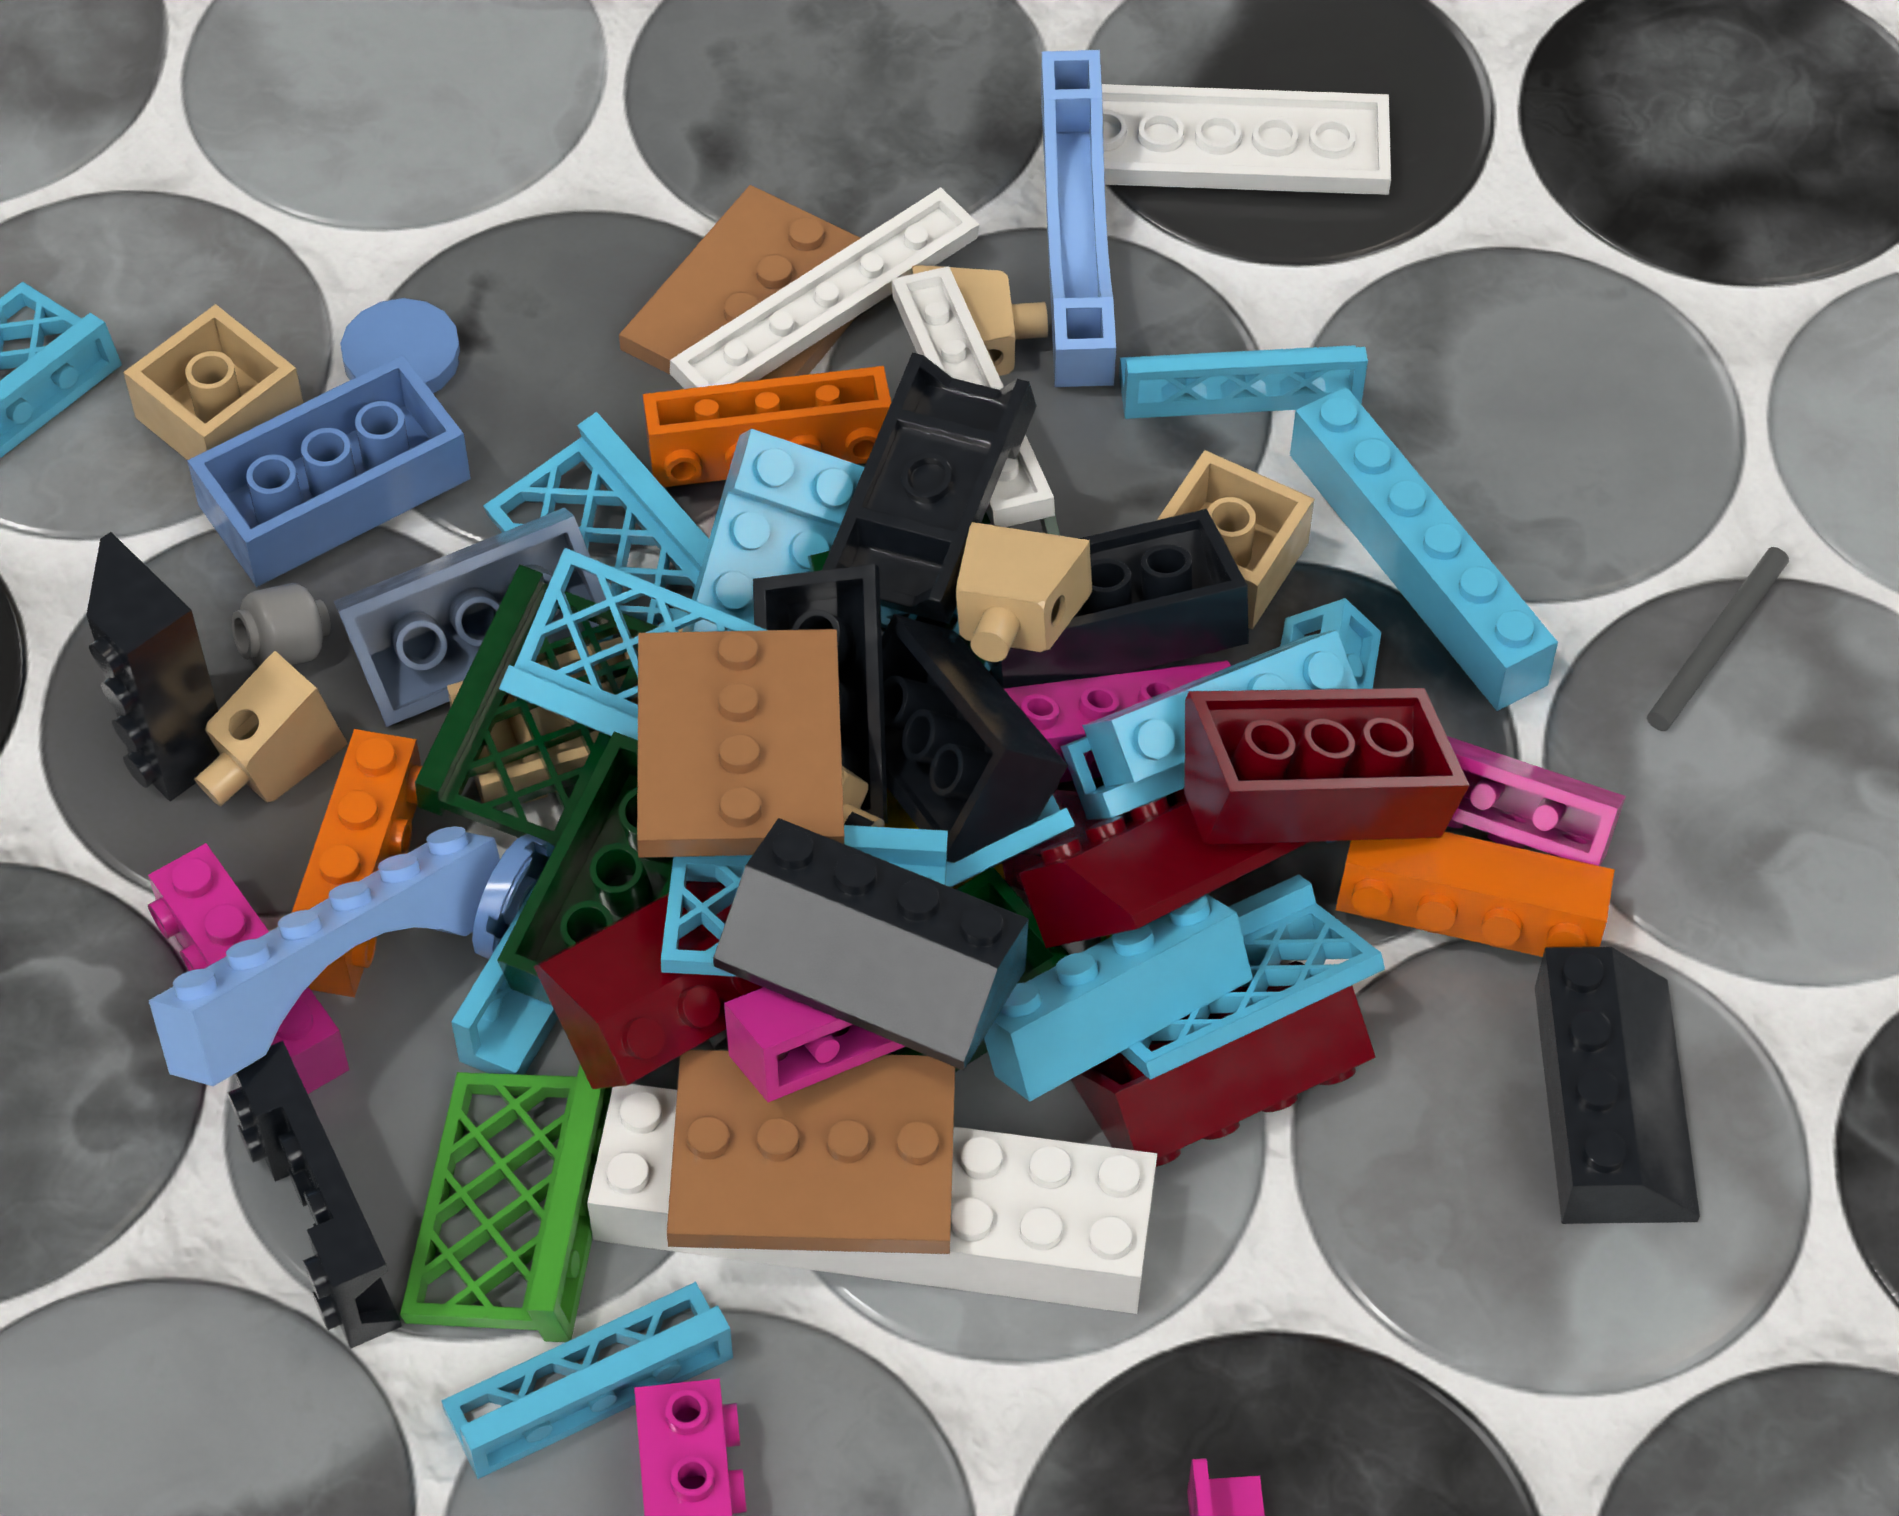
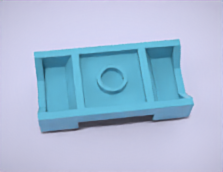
M752 428L739 435L692 600L754 625L753 579L811 572L808 556L830 551L865 467ZM703 619L684 627L682 632L718 631L716 624Z

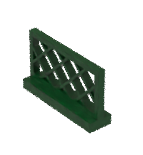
M519 564L416 778L415 789L418 807L440 816L443 815L445 810H448L517 838L530 834L549 842L555 847L611 736L599 732L594 743L590 733L596 730L575 721L573 725L541 736L530 710L539 706L514 697V702L504 705L509 694L500 690L499 687L508 666H515L548 588V584L544 583L543 573ZM565 591L573 614L598 604ZM611 610L579 623L582 628L581 635L585 645L589 644L593 655L602 651L598 640L620 633ZM622 613L633 638L638 636V633H646L658 627ZM589 621L599 624V626L592 628ZM572 636L553 643H549L548 638L545 637L535 662L547 660L551 669H561L556 656L576 649ZM630 659L611 666L608 665L607 660L598 664L600 670L596 672L601 684L606 682L611 694L616 695L638 685V677ZM587 675L576 678L591 685ZM626 675L619 689L615 678ZM521 714L532 740L498 752L490 734L495 723ZM581 737L589 755L585 765L558 775L547 749ZM484 746H486L489 756L479 759ZM538 752L549 779L515 792L504 765ZM492 769H496L506 793L505 796L484 804L461 796L470 777ZM575 784L568 799L564 788ZM555 791L563 809L555 830L552 831L528 822L521 804ZM512 808L515 816L503 811Z

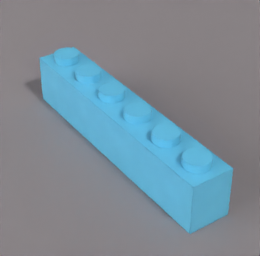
M1345 386L1295 410L1290 456L1494 709L1499 711L1548 686L1558 641L1350 390Z

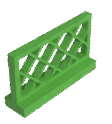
M579 1065L577 1077L457 1072L400 1315L406 1324L538 1330L546 1342L566 1343L572 1340L593 1239L587 1202L613 1087L592 1089L581 1065ZM472 1094L500 1095L507 1104L506 1107L477 1128L467 1117ZM547 1097L568 1098L565 1113L542 1130L526 1113ZM519 1118L533 1137L504 1158H501L488 1143V1140ZM465 1128L468 1134L462 1138ZM559 1139L556 1149L552 1143ZM480 1147L494 1165L462 1188L453 1177L456 1163ZM542 1150H545L554 1161L552 1173L527 1190L513 1172ZM506 1178L520 1197L490 1219H487L474 1203V1200ZM451 1188L455 1192V1194L449 1197V1192ZM543 1200H545L544 1210L539 1205ZM467 1207L480 1226L448 1249L439 1238L442 1224ZM532 1210L541 1221L539 1233L514 1252L499 1233ZM492 1239L507 1258L476 1281H473L459 1262ZM437 1248L441 1255L434 1259ZM532 1261L531 1269L529 1271L525 1265ZM451 1268L467 1286L444 1304L424 1303L428 1285ZM518 1271L527 1282L522 1308L493 1306L485 1295ZM478 1301L482 1306L472 1304Z

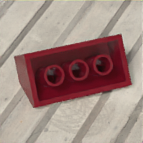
M1425 688L1189 691L1185 699L1184 795L1205 845L1441 838L1470 786Z
M1183 788L1173 792L1175 799L1169 802L1166 796L1130 810L1132 819L1124 822L1122 816H1118L1086 828L1087 841L1080 843L1078 837H1074L1040 850L1043 861L1019 872L1045 947L1050 948L1138 929L1309 842L1205 845L1184 795Z
M689 881L686 883V889L702 903L726 888L721 882ZM669 893L533 966L592 1089L627 1086L726 1029L724 1003L763 988L737 976L661 972V953ZM732 904L716 914L723 923H726ZM684 907L682 916L688 913V911ZM701 924L679 939L678 950L706 951L718 943L719 939Z
M1294 961V962L1289 963V964H1287V965H1305V964H1303V963H1301V962H1299V961ZM1351 985L1151 1080L1125 1056L1118 1053L1072 1078L1071 1081L1112 1148L1157 1153L1156 1167L1175 1160L1181 1154V1148L1202 1138L1213 1140L1235 1132L1240 1126L1239 1121L1260 1111L1275 1112L1293 1105L1298 1100L1297 1094L1318 1084L1332 1085L1349 1079L1356 1073L1355 1067L1376 1058L1353 986ZM1268 986L1266 992H1280L1291 986ZM1239 987L1231 992H1247L1249 987ZM1210 1013L1208 1019H1223L1233 1013ZM1190 1014L1182 1019H1188ZM1151 1041L1148 1049L1152 1052L1173 1041Z

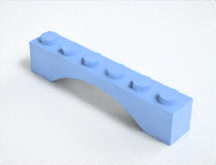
M1100 50L1043 51L1041 59V108L1055 387L1114 386L1116 336L1106 224Z
M457 826L436 830L427 836V843L407 854L386 858L379 863V870L360 881L345 883L333 888L328 894V899L309 910L296 911L282 917L278 921V927L257 939L245 940L234 944L226 951V957L205 969L188 971L178 976L173 981V987L148 1000L169 1074L215 1086L264 1057L281 1023L302 992L328 965L365 941L383 933L413 927L429 928L464 937L472 933L481 896L494 868L500 860L495 838L468 833L464 828Z

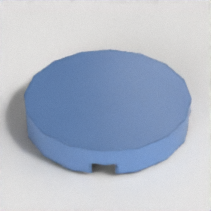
M401 298L379 302L361 311L346 326L340 343L345 374L349 380L400 355H404L431 392L435 393L441 390L455 375L459 364L460 346L456 325L443 310L426 301Z
M526 834L517 838L502 855L484 889L475 916L472 942L476 954L490 959L555 848L549 842Z

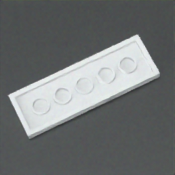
M1102 84L1105 185L1389 195L1391 183L1389 94Z

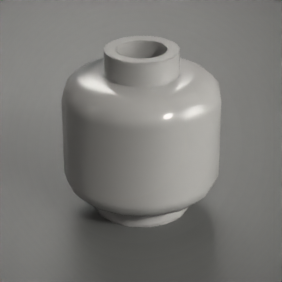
M289 583L253 591L245 595L240 605V610L235 611L232 616V632L238 652L245 660L252 659L258 667L274 651L279 653L291 665L306 663L317 658L322 648L323 637L328 636L331 629L329 613L324 602L321 599L314 600L308 589L298 583Z

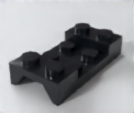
M912 352L822 570L876 564L879 566L881 606L950 624L957 606L956 585L969 527L972 522H982L1007 458L1016 459L1037 407L1030 382L1016 379L999 390L955 379L924 355Z
M281 1041L273 1044L264 1057L235 1073L239 1088L227 1092L238 1119L239 1125L237 1126L251 1161L254 1163L265 1158L275 1182L290 1176L302 1206L308 1205L315 1223L312 1228L307 1229L314 1256L303 1260V1264L314 1289L312 1294L327 1330L340 1325L351 1349L402 1327L401 1320L381 1279V1276L388 1271L387 1265L284 1042Z

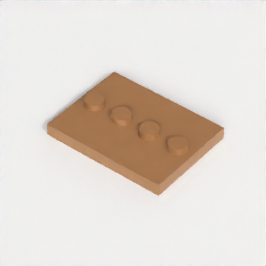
M749 185L619 334L620 350L670 374V360L853 244L860 237ZM855 318L759 380L810 374Z
M837 629L638 633V858L753 855L778 818L844 844Z
M689 1050L680 1055L667 1221L668 1247L950 1254L955 1067L930 1056L883 1055L786 1096L767 1102L730 1058L728 1051Z

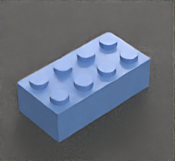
M400 355L187 460L198 506L256 587L471 479L464 433L404 355Z

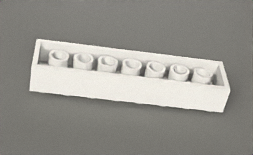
M636 1084L612 1088L587 1202L593 1241L1137 1314L1157 1153L954 1127L950 1254L668 1247L667 1221L677 1090Z

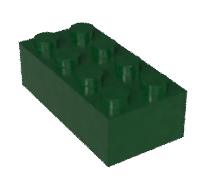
M615 731L613 732L497 961L511 989L552 1005L533 966L669 893L673 857L638 858V740Z

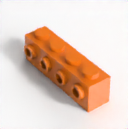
M884 366L643 394L652 475L663 487L726 480L739 435L751 428L855 464H865L892 403Z
M354 729L292 913L309 910L328 899V894L333 888L345 883L360 881L379 870V863L386 858L408 853L412 837V820L418 804L415 781L422 768L417 739ZM377 937L353 947L332 962L308 987L313 991L355 998L364 968H369L373 961Z
M1444 832L1441 838L1351 840L1335 910L1368 919H1376L1425 930L1430 933L1478 942L1496 948H1504L1543 957L1545 947H1600L1608 918L1615 869L1450 832Z

